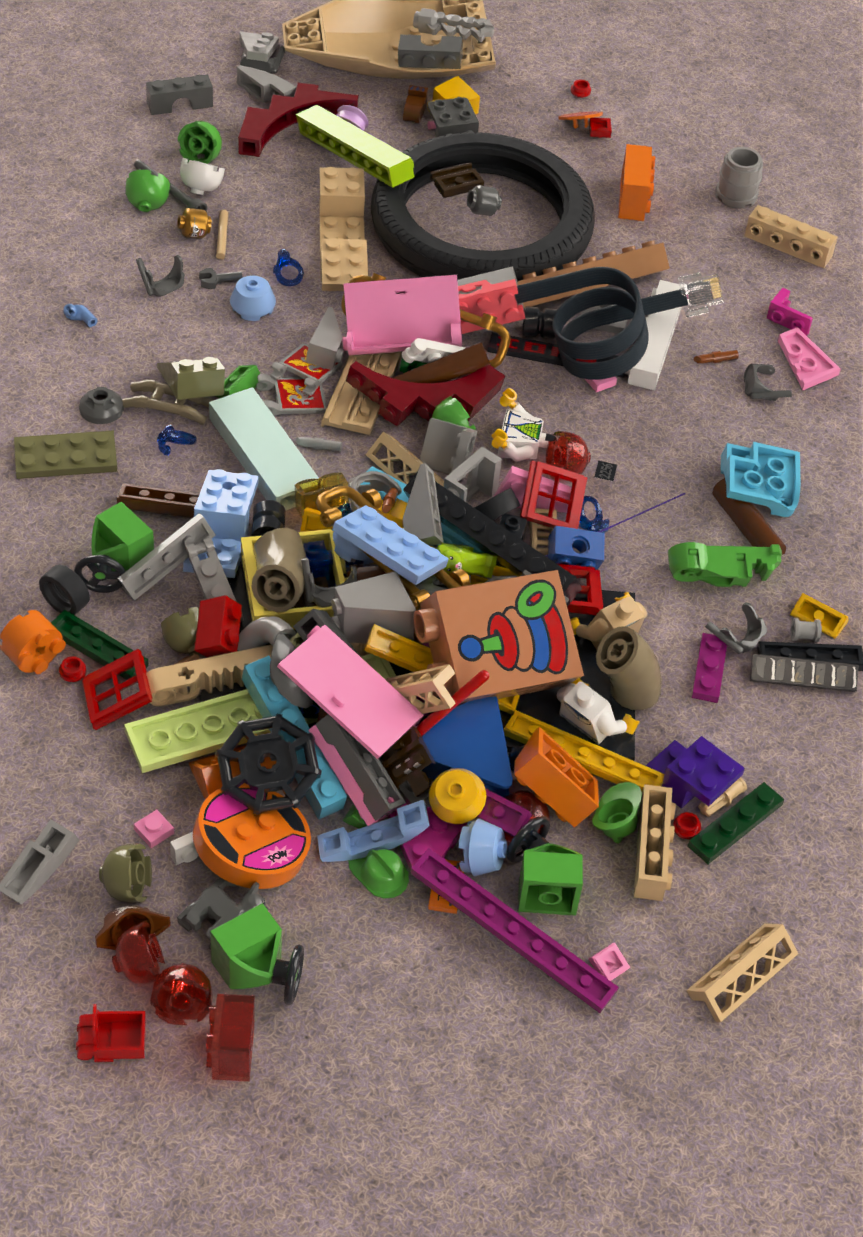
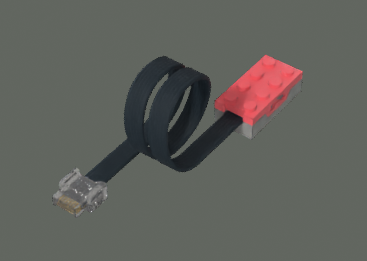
M513 266L457 280L460 309L480 317L483 316V313L497 317L495 322L501 325L526 319L523 302L600 284L615 285L623 288L624 290L602 287L581 292L566 300L554 314L552 326L563 366L570 374L588 380L607 379L621 375L632 369L642 359L649 341L645 315L684 306L686 318L709 313L708 306L724 303L718 274L702 278L701 272L678 277L679 290L642 299L635 282L624 272L610 267L583 269L518 285ZM600 305H613L584 313L564 327L570 318L583 310ZM632 319L623 331L611 338L596 342L573 341L590 329ZM461 320L462 334L485 329ZM636 340L635 344L627 352L611 360L586 363L572 359L595 360L607 358L624 351Z

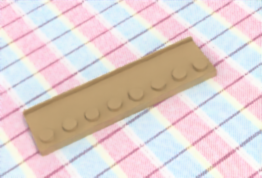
M402 352L349 356L321 420V427L327 425L371 435L379 415L380 405L346 382L350 365L357 361L377 373L394 378L402 358Z

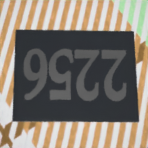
M598 461L594 477L613 481L617 464Z

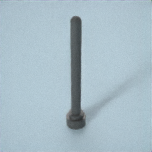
M141 160L134 162V166L138 170H151V175L158 176L156 171ZM170 183L169 193L184 203L187 208L202 209L207 212L208 206L200 199L190 198Z

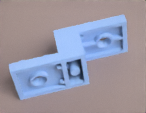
M220 469L209 470L194 508V517L197 514H201L206 519L216 535L212 538L224 573L226 577L235 578L241 561V537H248L249 511L258 487L259 476L248 473H231ZM205 552L199 554L198 558L199 560H203L208 558V556ZM187 558L183 562V572L194 573L189 558Z

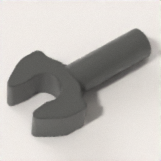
M206 268L199 272L201 287L206 289H215L218 283L239 281L242 278V272L217 274L213 268Z

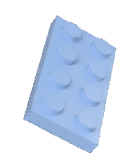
M366 505L334 522L332 531L415 585L444 569L447 565L449 558L442 555L437 549L425 544L417 536L408 533L395 522L388 520L377 513L375 509Z

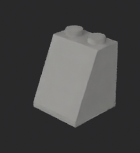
M395 571L335 587V596L331 600L334 617L331 618L350 643L366 644L374 624L412 641L414 640V613L416 609Z

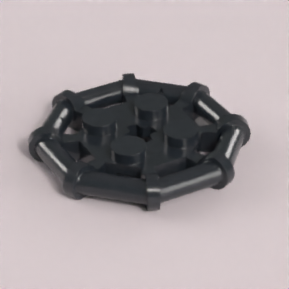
M278 713L272 717L250 721L242 719L237 722L238 726L223 746L217 749L215 753L221 775L222 793L242 803L254 811L253 814L260 815L261 812L299 807V802L315 780L321 777L322 773L318 766L314 735L305 732L283 718V714ZM272 728V733L257 736L253 734V731ZM283 730L296 740L293 743L286 742L279 733ZM245 737L248 740L246 747L240 752L234 751L241 739ZM304 749L306 764H298L296 751ZM265 757H270L271 761L277 762L272 765L271 769H266V767L260 765V763L265 761ZM230 761L239 762L241 774L234 778L232 777ZM297 773L304 775L293 791L289 784L293 782ZM243 783L248 784L252 790L257 791L256 799L239 787ZM282 790L285 797L264 800V795L268 792Z

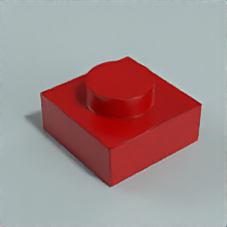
M590 118V137L611 138V118Z

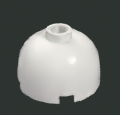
M182 158L180 176L183 183L191 188L190 192L203 195L204 191H213L221 184L225 171L224 168H219V171H217L218 166L195 160H189V163H187L188 159Z

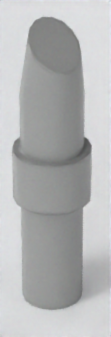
M317 437L296 438V442L300 446L316 450L325 449L340 452L342 450V442Z

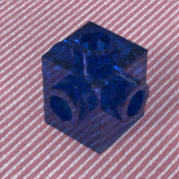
M324 540L303 543L313 578L326 576V579L329 580V566L333 565L331 550H326Z

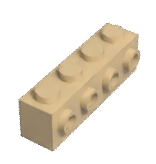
M757 205L749 215L745 231V237L822 268H825L832 258L838 238L827 231H822L807 223H802L760 205Z
M644 784L642 800L639 806L634 898L663 901L665 890L670 891L672 873H668V866H672L673 850L669 849V843H673L675 828L670 826L671 820H674L676 804L672 803V788Z

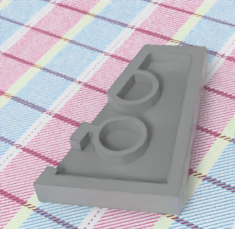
M242 31L239 33V40L242 47H244L247 59L267 62L279 45V37L274 36L272 33L255 34Z

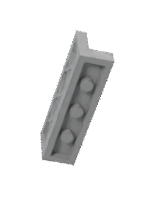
M197 514L117 578L123 586L121 589L135 601L188 558L185 545L190 543L195 545L201 543L202 539L208 537L212 539L216 536L206 519L201 514Z

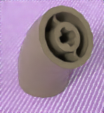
M290 528L274 529L262 535L254 544L253 552L257 571L253 576L251 587L253 595L260 605L270 611L284 612L295 606L304 591L305 581L302 559L306 558V553L300 534Z
M622 626L610 630L598 646L596 660L600 670L610 678V689L614 700L621 706L631 710L651 708L658 702L662 688L661 669L656 655L645 639L633 629Z

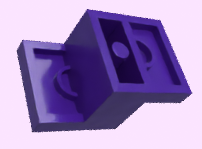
M702 736L688 748L674 740L646 765L665 774L661 787L672 788V802L681 809L694 797H697L709 807L743 775L745 770L742 765Z

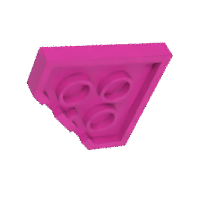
M431 806L428 807L427 814L430 826L413 839L400 845L409 869L411 870V867L428 848L445 859L449 849H453L460 839L462 827L466 826L467 823H447L433 812ZM397 810L390 814L388 819L398 816Z

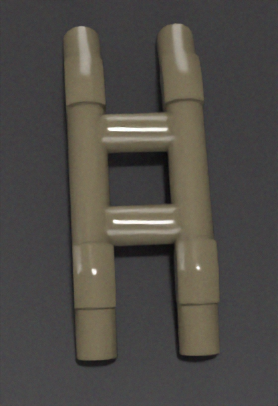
M142 380L141 382H132L130 385L132 392H153L151 398L140 395L132 398H123L122 400L124 408L155 409L181 415V417H186L191 421L194 420L201 425H204L207 416L197 412L196 409L184 405L186 399H175L174 404L160 401L163 394L172 396L174 394L167 384L158 383L155 380ZM209 397L188 399L209 408V402L214 401Z

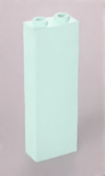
M253 387L209 402V419L246 472L250 475L259 476L258 489L266 500L279 502L286 510L318 498L321 494V480Z

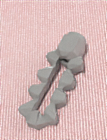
M422 8L421 11H416L414 14L413 26L418 28L420 33L436 35L442 29L446 36H454L456 33H459L460 37L466 40L472 35L479 42H482L485 37H493L494 26L490 23V20L484 18L475 19V17H461L456 14L445 15L444 12H436L426 8Z

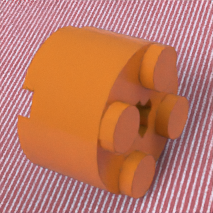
M29 610L27 611L28 615L22 617L19 614L4 627L0 635L2 640L0 650L22 672L41 674L47 670L49 663L56 655L64 650L66 642L63 640L60 631L41 612Z

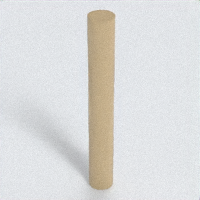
M226 210L219 212L217 259L225 258L228 211Z

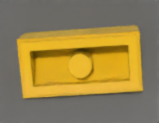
M804 593L801 594L790 613L791 616L798 618L800 621L814 622L815 619H819L822 626L821 632L834 639L837 638L849 621L848 616Z

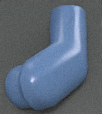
M67 304L63 308L65 316L70 320L84 321L88 327H93L98 322L97 318L83 305Z

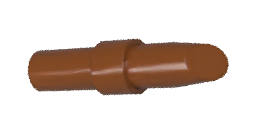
M738 350L715 351L695 356L693 360L697 363H719L738 359L739 354Z
M394 487L389 489L383 499V513L390 512L396 503L398 490Z

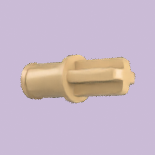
M740 777L709 807L701 802L698 806L700 813L703 816L710 817L722 807L730 806L734 798L747 790L746 782Z

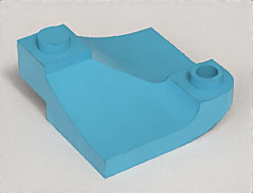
M753 442L751 448L730 443L726 444L721 454V474L725 476L727 498L770 508L772 515L791 516L798 505L800 497V452Z

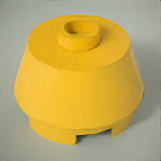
M461 768L450 769L441 773L433 781L429 791V802L433 812L441 820L451 824H463L475 819L481 813L486 802V790L482 780L475 773Z

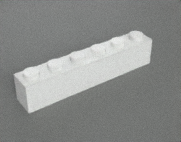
M660 280L658 288H653L651 296L683 289L687 286ZM682 307L646 315L648 316L645 317L649 333L648 346L642 359L632 369L625 372V374L629 375L628 384L655 391Z

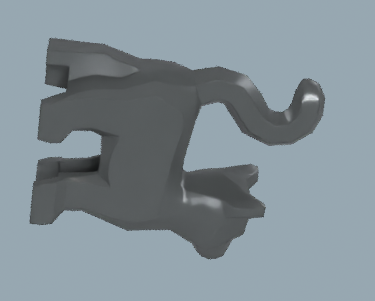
M219 878L212 886L204 889L199 899L190 904L177 919L178 924L188 932L192 929L197 932L202 927L201 922L207 919L213 925L206 933V937L211 941V930L262 903L266 908L267 906L265 899L258 892L259 884L257 882L251 886L242 901L237 904L223 890L226 886L238 887V885Z

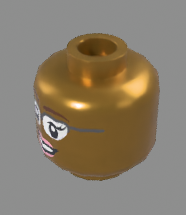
M186 208L182 215L178 216L177 228L181 229L184 237L201 239L211 231V216H208L205 210Z

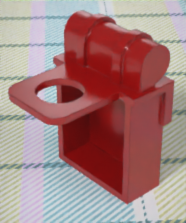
M93 1004V1014H83L79 1017V1024L77 1025L78 1042H76L78 1059L90 1060L94 1057V1062H113L114 1059H145V1011L99 1012L97 1004Z

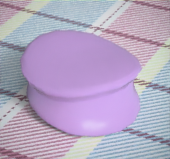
M343 105L338 108L336 116L363 131L368 127V119L359 108L351 105Z

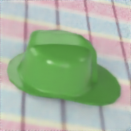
M630 782L619 783L609 788L600 799L599 807L593 816L592 823L594 827L602 830L606 836L612 838L615 843H620L623 837L633 833L637 828V811L642 800L640 787Z
M372 849L364 858L348 860L349 869L353 875L374 896L394 898L401 895L408 886V871L400 857L393 851L387 849L376 851Z

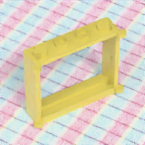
M327 529L298 532L302 539L305 553L328 551L336 586L344 583L348 579V577L344 578L343 575L346 573L345 560L340 558L334 551L336 546L333 541L334 531ZM261 536L241 537V559L252 622L264 616H276L296 630L293 626L312 609L326 611L330 617H334L332 606L325 608L318 606L292 608L284 612L268 611L260 605L253 595L251 585L253 576L257 571L253 552L254 544Z

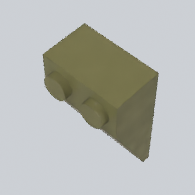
M205 357L203 359H183L180 361L157 363L158 370L177 400L224 395L225 368L218 358Z

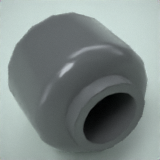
M477 185L473 190L469 191L467 196V206L473 214L492 216L500 209L502 204V198L494 187Z

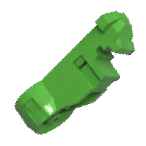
M684 542L676 544L668 550L669 570L675 580L681 582L699 580L716 587H732L733 585L746 587L753 577V569H755V574H760L761 581H766L774 569L780 565L782 550L778 544H772L770 547L706 546L698 542Z

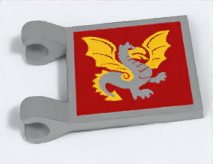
M303 343L280 362H274L272 364L274 371L270 376L279 380L286 370L305 379L304 384L307 386L303 389V393L312 396L320 384L343 366V362H337L333 370L306 363L309 345Z
M259 374L257 377L259 382L256 385L258 391L275 389L277 403L270 400L264 401L273 416L279 414L325 413L327 409L322 384L318 386L312 396L303 393V389L307 385L304 384L305 379L302 377H281L279 380L267 374Z

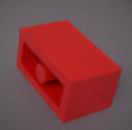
M226 595L200 601L195 651L207 658L237 652L242 605Z

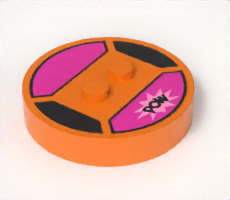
M242 784L239 787L256 799L257 791L252 790L248 784ZM221 788L210 794L203 802L193 827V842L199 857L212 872L222 879L241 887L251 888L257 882L259 889L281 886L298 874L311 844L309 825L298 808L289 807L261 812L260 815L253 814L254 811L229 795H224ZM273 791L265 793L264 800L284 796Z

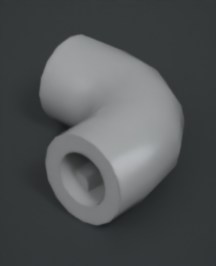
M264 616L251 622L240 632L238 650L257 648L268 643L273 646L280 632L289 640L296 632L281 618Z

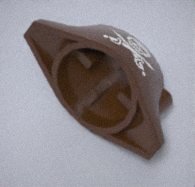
M131 905L114 909L105 916L104 925L95 936L96 947L118 951L138 949L171 926L170 917L150 911L146 907L142 908Z

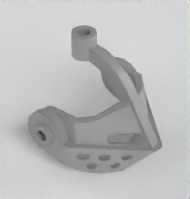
M378 471L363 472L348 480L349 487L355 489L360 494L370 489L388 493L389 489L393 487L398 490V495L402 492L401 487L387 474ZM363 482H370L368 485H360ZM350 499L351 509L353 510V512L360 509V507Z

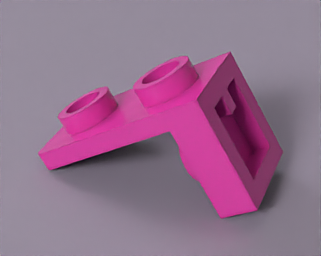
M782 287L770 302L767 319L791 330L798 327L807 336L813 318L790 308L791 301L788 300L790 291Z

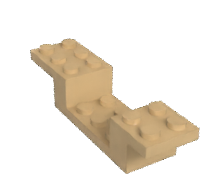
M320 167L319 223L322 291H344L343 284L348 283L354 276H368L367 240H365L364 168Z

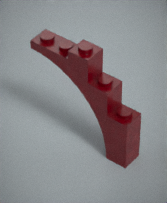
M298 82L294 97L273 95L269 109L247 107L238 137V154L260 157L263 148L272 137L285 128L298 123L296 114L318 105L337 115L338 108L343 105H351L358 108L359 95L319 90V85Z
M355 361L350 365L346 382L369 397L373 402L379 404L378 414L398 427L413 411L427 421H430L436 406L449 396L456 398L470 416L468 418L469 422L501 390L505 375L491 365H488L467 376L452 381L413 383L387 377Z

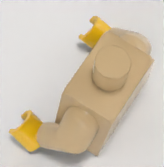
M629 592L623 593L624 596L614 598L615 603L601 609L588 626L580 624L578 617L571 618V625L574 635L577 634L579 637L590 640L597 650L603 637L612 629L627 626L638 633L647 616V611L641 603L634 601Z

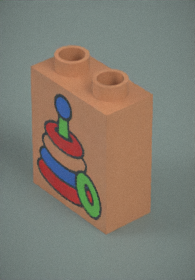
M558 570L435 591L420 603L421 610H417L414 613L416 636L421 643L429 642L433 663L428 664L427 669L450 664L455 672L444 684V687L451 696L480 671L486 670L489 672V679L459 705L486 697L497 696V699L562 687L584 676ZM433 691V696L438 697L437 693Z

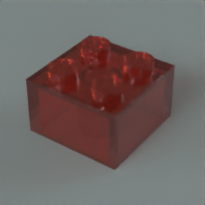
M217 994L216 1006L210 1005L209 1011L210 1033H207L206 1068H212V1080L250 1082L255 1029V996Z

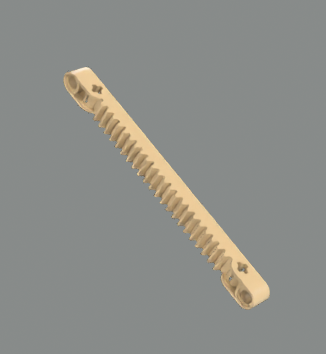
M414 629V640H413V641H415V642H417V643H419V644H423V643H421V642L418 640V638H417V636H416V633H415V629ZM350 643L360 656L371 654L364 651L365 643ZM266 645L152 669L146 673L153 698L150 704L159 707L195 699L202 689H205L210 694L213 687H216L219 691H223V685L233 689L236 682L243 687L242 675L244 666L268 655L271 658L273 646Z

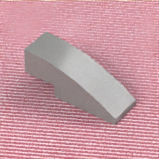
M241 65L237 66V84L261 102L265 103L272 100L273 95L294 97L297 87L290 82L266 71Z
M50 819L36 841H29L1 881L0 892L22 905L69 856L79 842L77 836Z

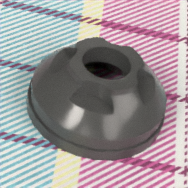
M97 387L88 391L82 396L79 404L81 416L86 421L94 424L114 422L120 418L124 411L121 396L106 387ZM98 395L107 396L104 400H96L94 397Z

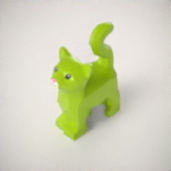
M442 543L435 548L442 555L449 558L446 567L443 569L446 573L449 574L457 569H463L468 575L492 578L497 556L488 553H474V547L463 544Z

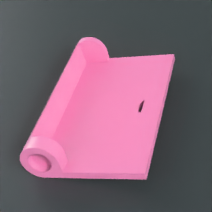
M457 275L343 284L347 337H343L342 341L343 349L348 351L349 356L403 352L407 347H411V343L417 338L462 347Z
M318 625L315 626L307 635V640L277 665L285 675L377 759L424 717L414 705L326 625L321 628Z

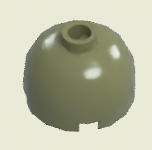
M199 607L188 608L189 613L180 616L178 611L161 622L162 635L166 643L174 651L183 654L189 653V656L200 654L195 651Z
M141 843L121 845L109 852L99 869L100 882L104 884V888L111 897L121 902L142 903L148 897H142L144 885L151 886L152 865L150 856H144L141 849H146V847Z

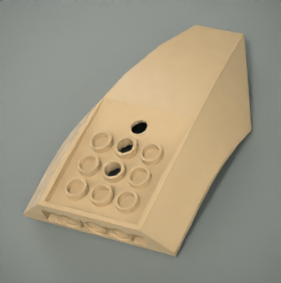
M332 0L282 24L285 51L327 67L367 76L398 79L446 77L495 70L496 66L491 37H485L482 42H479L472 35L463 40L461 69L399 67L398 64L400 34L421 35V42L428 46L439 44L442 36H446L442 29L436 35L420 33L418 28L413 26L416 11L426 8L436 12H444L445 15L456 14L461 17L487 19L483 0ZM456 33L454 35L456 37H460L459 33Z

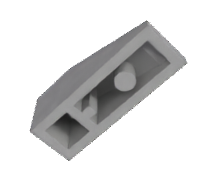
M328 307L309 342L306 363L333 370L337 362L341 363L344 349H341L342 335L332 307Z
M426 463L420 464L402 518L404 526L402 529L417 536L425 544L434 546L443 543L434 471Z

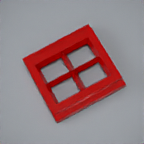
M532 460L530 462L520 517L553 529L555 526L578 529L587 477ZM542 473L555 477L552 494L539 490ZM560 479L572 482L569 499L557 496ZM538 495L551 499L548 516L535 513ZM555 501L568 504L565 521L552 518Z
M558 564L576 578L586 579L587 586H581L582 589L579 593L587 594L588 602L574 601L573 599L567 607L568 612L597 615L603 609L600 570H595V567Z
M136 649L83 677L82 682L90 723H92L93 729L98 730L152 702L153 698L146 674L145 661L140 649ZM135 667L136 676L119 684L117 676ZM113 679V688L96 695L95 687ZM138 683L139 692L122 700L120 691ZM116 694L117 703L100 711L98 703Z

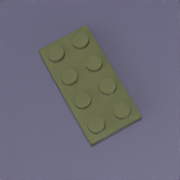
M114 430L14 437L17 479L118 472Z

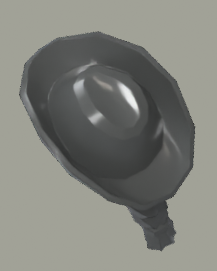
M280 632L273 645L270 677L279 693L292 705L306 709L313 705V699L277 667L283 659L296 649L293 643Z

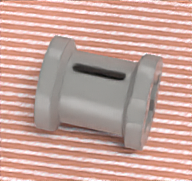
M793 618L790 627L791 640L810 639L818 643L821 638V621L819 619H815L814 622L799 621L798 618Z

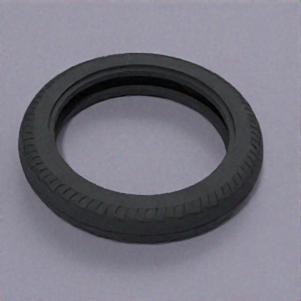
M482 132L455 133L453 135L448 134L438 138L435 137L413 145L402 153L410 156L413 160L414 178L393 188L377 179L373 189L371 215L380 241L399 263L421 277L457 275V280L512 266L517 281L523 280L522 275L536 272V276L543 275L544 269L556 267L558 271L563 269V264L577 262L587 249L594 230L595 211L593 200L579 174L568 163L552 152L531 142L501 134ZM471 163L472 168H475L478 173L508 177L532 187L552 204L560 221L548 235L532 244L508 250H476L450 244L425 231L412 218L407 210L406 203L418 189L432 182L430 180L431 172Z

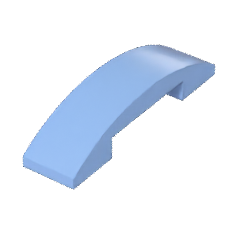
M420 800L397 808L398 816L351 832H347L344 827L317 835L320 859L322 862L360 859L366 857L372 849L376 851L380 849L390 850L404 844L430 826L425 801Z

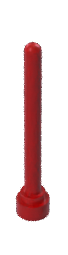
M486 670L480 671L451 697L455 704L450 709L434 711L417 725L416 728L421 737L485 683L490 677L489 672Z

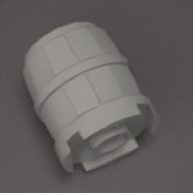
M736 147L725 155L719 171V182L716 186V197L718 198L719 196L724 205L741 209L749 204L752 206L757 201L763 170V160L758 152L748 147Z

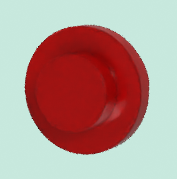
M582 79L576 80L571 86V93L580 98L589 96L591 94L590 83Z
M75 656L65 658L59 667L60 677L67 682H77L83 679L87 672L85 663Z
M691 812L681 813L673 822L674 832L683 839H692L701 831L699 818Z

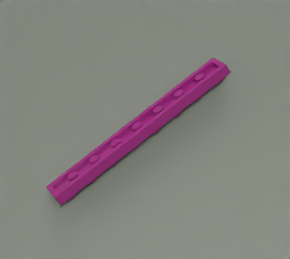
M430 848L411 867L410 874L598 1013L603 1011L619 989L617 985Z

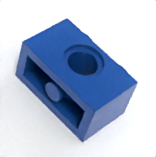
M555 526L548 536V558L555 563L595 567V570H598L604 562L605 533ZM573 548L577 549L580 553H576Z

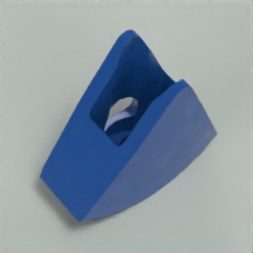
M497 696L476 699L457 706L423 735L422 738L436 763H431L421 770L426 773L428 778L435 780L441 773L450 769H466L475 773L482 780L487 790L510 801L509 787L512 786L513 780Z

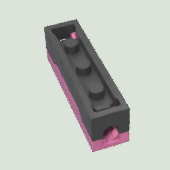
M329 714L308 730L314 735L315 744L320 748L330 768L338 777L344 791L351 798L360 817L367 826L384 820L396 811L397 808L406 803L379 759L375 758Z

